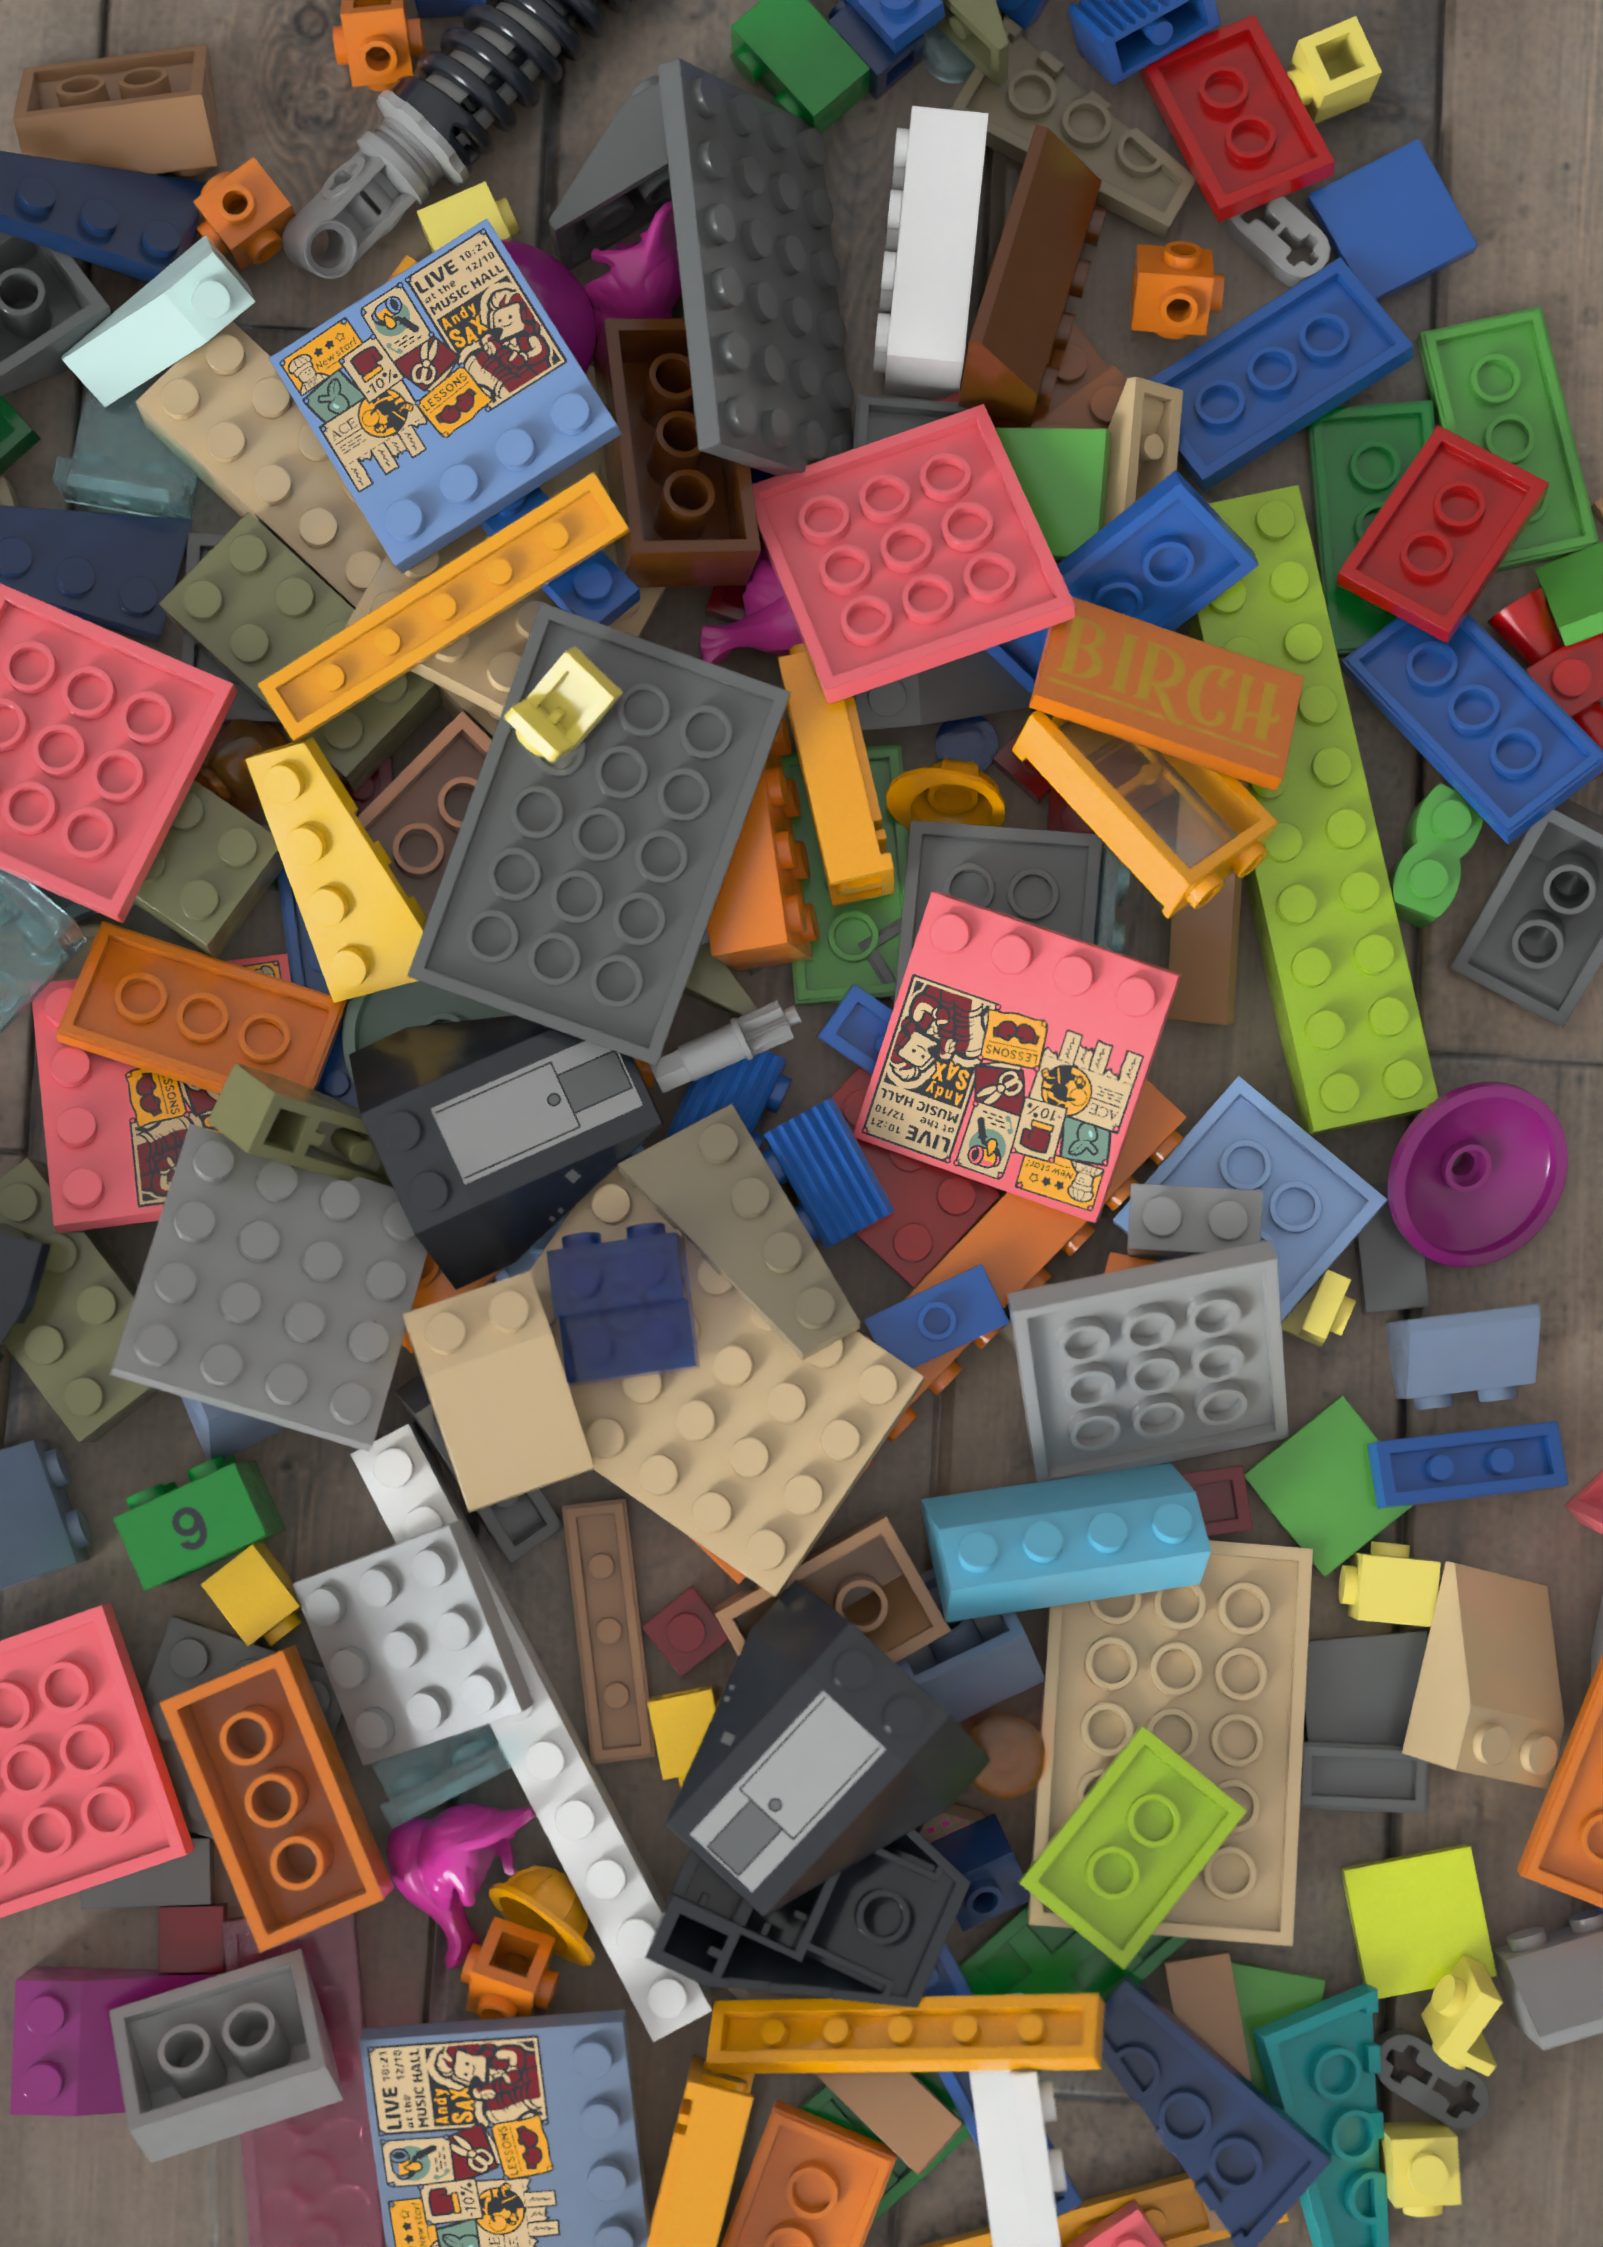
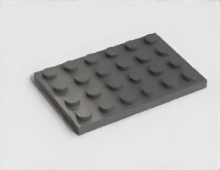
M678 58L659 65L658 73L698 447L700 451L776 476L805 472L806 465L844 453L853 448V427L850 407L853 404L854 394L846 373L844 345L847 341V331L839 310L837 285L840 281V269L832 247L830 224L833 221V207L826 193L823 166L827 158L825 142L820 131L813 127L811 128L808 122Z
M541 602L407 976L658 1066L791 692ZM576 646L623 694L575 750L551 762L543 756L532 753L519 741L516 729L506 720L505 715L513 705L525 700L567 650Z

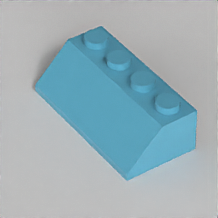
M1172 1463L920 1500L921 1514L945 1623L1199 1585L1211 1553L1196 1492Z

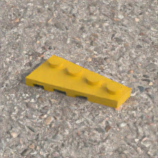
M310 737L255 753L245 759L333 1003L419 981L407 975L425 928L424 921L428 918L415 897L411 896L408 898L388 866L392 861L378 840L373 842L356 816L358 811L356 804L314 738Z

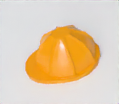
M945 756L943 760L934 762L929 766L903 772L892 780L886 791L887 809L909 832L911 820L1001 827L1005 820V800L1000 794L999 786L973 760L963 761L949 759Z
M532 1866L517 1871L504 1884H493L489 1889L491 1901L507 1921L556 1937L554 1955L583 1967L591 1966L594 1962L595 1955L591 1947L583 1939L588 1928V1914L565 1873L554 1868Z

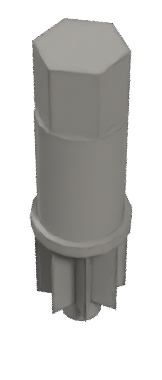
M778 1000L743 1016L730 1019L731 1023L678 1046L677 1049L662 1055L658 1066L650 1064L662 1093L692 1080L694 1082L745 1058L749 1061L760 1053L794 1039L790 1028L802 1023L795 1006L792 1005L782 1010Z

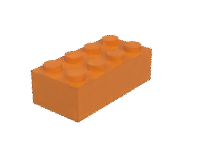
M785 717L781 720L707 927L711 956L738 972L749 971V969L789 964L801 960L813 959L811 942L819 940L816 911L812 903L805 904L801 881L810 877L808 854L803 841H794L795 834L793 835L791 822L792 817L801 815L799 793L793 778L785 780L782 756L789 755L792 752L791 737Z
M296 1644L160 1702L259 1952L380 1902L394 1889Z

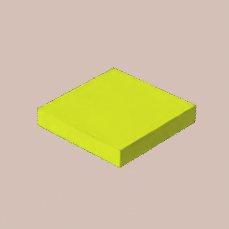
M1461 1844L1340 1868L1363 1984L1366 1983L1377 1988L1378 1999L1435 1988L1443 1976L1451 1973L1463 1955L1484 1964L1490 1977L1497 1976L1470 1845Z

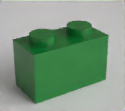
M760 0L731 25L733 53H731L730 57L740 74L753 85L760 81L773 95L772 104L808 122L811 128L820 131V134L826 131L869 93L870 67L808 0Z

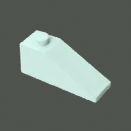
M205 235L69 349L61 358L101 404L106 407L207 343L256 301L247 282Z

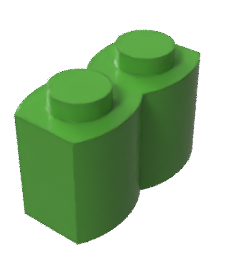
M1437 785L1413 809L1403 832V855L1392 865L1387 873L1398 920L1421 929L1444 913L1452 903L1460 883V858L1475 843L1483 822V818L1455 789L1446 785Z

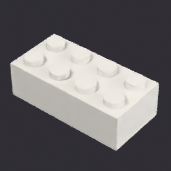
M912 106L910 129L897 128L879 311L891 312V314L878 313L873 372L885 373L884 394L942 399L960 390L989 113Z

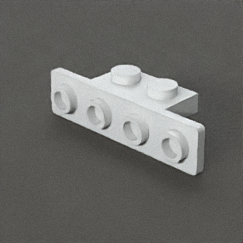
M1016 1993V1994H1008V1995H1024V1994H1022V1993ZM1037 2070L969 2071L993 2247H1061L1053 2192L1067 2190L1061 2148L1047 2150L1044 2122L1057 2121L1052 2080H1038Z

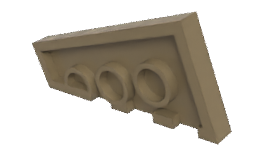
M1006 15L1002 22L1009 42L1008 80L998 87L975 66L950 110L989 113L985 145L1024 165L1036 124L1048 127L1102 180L1097 200L1098 205L1165 240L1193 191L1196 183L1194 176L1138 127L1129 129L1110 113L1111 104L1092 89L1087 93L1063 72L1065 65L1048 50L1044 49L1040 53L1021 36L1022 28Z
M733 1104L720 1109L618 1164L619 1173L634 1188L637 1187L656 1206L658 1213L674 1229L677 1228L701 1252L702 1258L719 1275L722 1274L744 1296L745 1302L802 1360L860 1329L859 1318Z

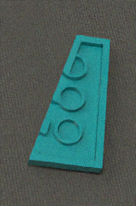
M1366 1983L1252 2030L1271 2100L1332 2153V2162L1299 2198L1313 2247H1389L1386 2174L1380 2172L1378 2143L1379 2139L1384 2138L1383 2112L1377 2109L1375 2073H1381L1380 2045L1374 2042L1373 2013H1378V1990Z

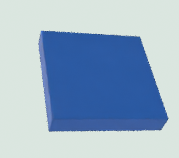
M1419 138L1309 194L1306 201L1320 229L1327 237L1336 258H1342L1377 302L1473 254L1478 246Z

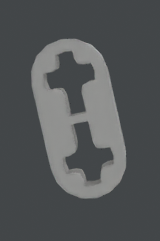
M1285 196L1263 204L1267 208L1263 218L1267 225L1259 219H1255L1248 224L1242 220L1243 213L1225 220L1227 231L1232 238L1274 277L1287 286H1296L1323 269L1328 262L1330 246L1327 237L1321 229ZM1283 240L1296 250L1304 245L1310 247L1312 253L1308 261L1311 266L1304 261L1299 262L1296 266L1290 264L1287 259L1291 249Z

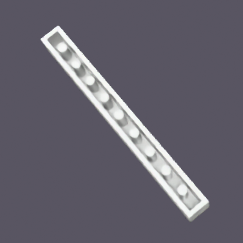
M416 1423L407 1424L376 1440L369 1451L359 1449L350 1454L396 1543L462 1519L534 1702L533 1706L521 1713L489 1724L652 2041L655 2042L711 2012L714 1996L708 1986H704L645 1958L666 1903L594 1764L592 1765L586 1748Z

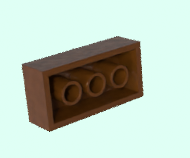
M685 318L604 319L593 356L597 394L622 433L603 446L609 497L630 530L629 533L615 541L617 566L639 588L747 585L761 551L750 467L699 450Z

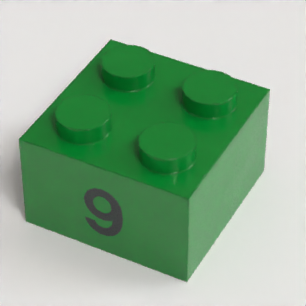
M222 1455L186 1471L190 1483L178 1488L175 1481L166 1485L160 1483L126 1499L130 1510L114 1517L113 1520L144 1591L171 1584L241 1552L252 1544L265 1541L286 1531L256 1460L237 1462L234 1455L226 1459Z

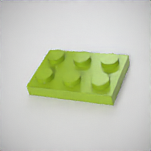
M1140 1726L1018 1883L1121 1969L1125 1970L1247 1810L1148 1729Z

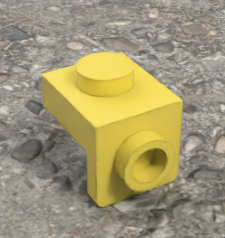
M575 646L561 656L525 700L512 706L505 715V718L516 729L517 738L529 751L554 762L575 750L621 697L623 692Z
M1327 1269L1324 1277H1321L1282 1322V1331L1319 1347L1323 1346L1329 1331L1342 1336L1356 1303V1300L1345 1296L1351 1279Z
M1466 1955L1461 1957L1450 1974L1443 1976L1439 1980L1433 1991L1432 2000L1421 2016L1433 2041L1432 2048L1439 2058L1453 2068L1464 2070L1466 2067H1469L1483 2075L1490 2076L1497 2067V2063L1482 2030L1503 2002L1486 1966Z

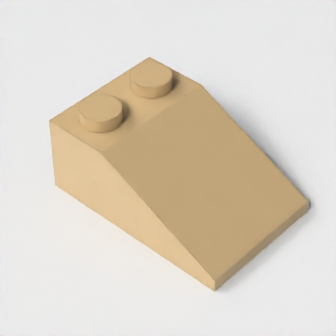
M530 1271L403 1314L406 1332L469 1513L594 1469L554 1338Z
M1446 1561L1402 1753L1455 1771L1549 1789L1558 1759L1565 1724L1548 1587Z

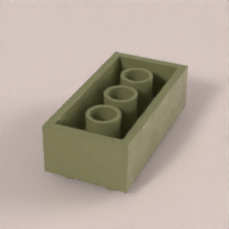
M249 512L159 603L170 620L280 723V719L257 684L344 630L354 611L344 599ZM409 671L301 740L313 737L337 776L356 793L443 700L433 682Z
M194 780L133 904L207 955L218 958L284 868L273 834Z
M27 1157L0 1178V1223L8 1224L50 1243L51 1248L32 1311L24 1324L14 1323L3 1343L79 1443L96 1442L162 1391L110 1375L138 1285L95 1229L56 1233L53 1225L48 1167L43 1162Z

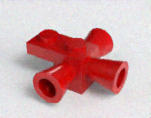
M1542 587L1537 588L1502 609L1490 618L1487 623L1529 666L1525 671L1603 749V705L1601 704L1603 702V633L1573 645L1564 646ZM1603 772L1600 773V774H1599L1597 777H1595L1593 780H1595L1596 778L1602 776V775H1603Z

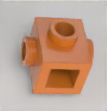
M341 0L340 16L342 25L333 26V42L337 64L349 65L352 87L368 86L369 89L374 91L388 90L400 77L409 75L415 77V58L425 53V42L421 18H409L407 0Z
M254 156L232 173L224 171L211 178L202 188L201 196L193 201L203 220V223L195 228L200 237L202 238L207 235L224 256L226 254L230 256L240 271L252 263L259 265L273 258L283 247L282 238L286 225L296 216L292 205Z
M1174 241L1165 246L1137 244L1130 294L1131 330L1155 332L1157 335L1168 339H1183L1189 335L1206 336L1209 312L1220 313L1224 293V274H1214L1212 250L1201 249L1198 245L1186 241Z
M494 1916L483 1945L472 1944L461 1973L460 1981L470 1985L466 2010L477 2014L482 2020L534 2016L536 2008L548 2011L560 1977V1972L550 1969L556 1937Z

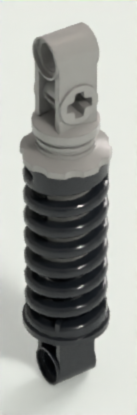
M486 0L487 4L476 3L470 5L463 15L464 28L452 27L442 34L439 43L441 52L429 51L419 57L416 67L419 78L410 75L400 77L388 90H384L378 96L376 102L385 120L382 122V125L375 129V132L366 131L357 140L360 150L349 161L341 165L327 179L323 188L288 222L282 238L283 249L287 258L294 265L322 278H339L349 272L353 265L377 240L385 236L397 225L404 212L412 204L422 206L430 197L429 188H432L437 180L444 178L448 182L461 187L470 177L472 165L480 158V155L486 156L493 151V139L486 129L493 124L501 131L511 132L516 127L517 118L509 105L515 100L521 106L530 109L539 103L540 94L532 81L538 77L545 83L555 85L562 79L563 75L562 68L555 59L559 54L572 61H580L584 57L585 44L572 26L576 23L584 32L596 38L603 37L607 33L608 21L595 3L597 0ZM599 0L608 9L618 14H624L630 9L631 0ZM326 230L329 236L328 249L322 257L314 260L311 255L312 241L319 232Z

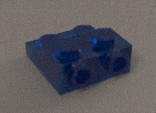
M644 1223L629 1226L626 1228L627 1239L604 1243L601 1242V1233L599 1232L570 1234L561 1238L563 1249L546 1251L553 1313L555 1317L559 1318L565 1374L568 1385L576 1386L700 1368L685 1240L676 1232L666 1233L664 1223Z

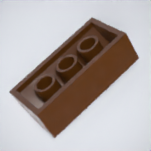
M1036 124L969 339L958 402L959 407L966 409L984 404L989 415L1027 426L1032 424L1038 403L1050 405L1060 370L1058 367L1049 365L1054 349L1066 352L1076 314L1065 312L1070 296L1082 298L1092 261L1081 259L1085 244L1098 245L1107 213L1106 208L1096 206L1102 180L1048 127Z

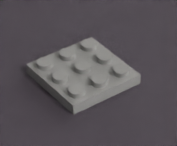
M462 1519L292 1583L363 1766L521 1713L534 1705Z

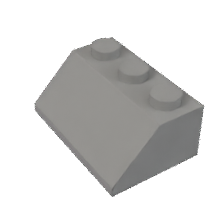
M1597 1908L1572 1915L1568 1919L1570 1926L1546 1933L1544 1927H1532L1514 1932L1506 1937L1508 1945L1492 1950L1514 2025L1542 2050L1603 2033V1911Z
M301 1949L109 2010L129 2132L150 2163L344 2100L332 2042L307 1962Z

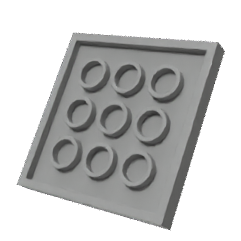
M190 1124L110 1375L369 1451L374 1444L406 1330L403 1314L410 1312L412 1309L427 1250L414 1234L393 1187L359 1176L348 1182L249 1154L224 1134Z
M1271 1240L1008 1293L1032 1466L1036 1482L1153 1466L1289 1438L1278 1262Z

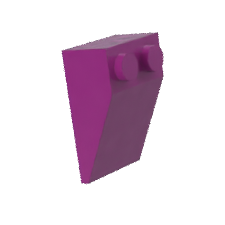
M32 1967L18 1977L15 1984L10 2115L86 2116L126 2113L109 2010L224 1974L227 1971L159 1973V1969Z

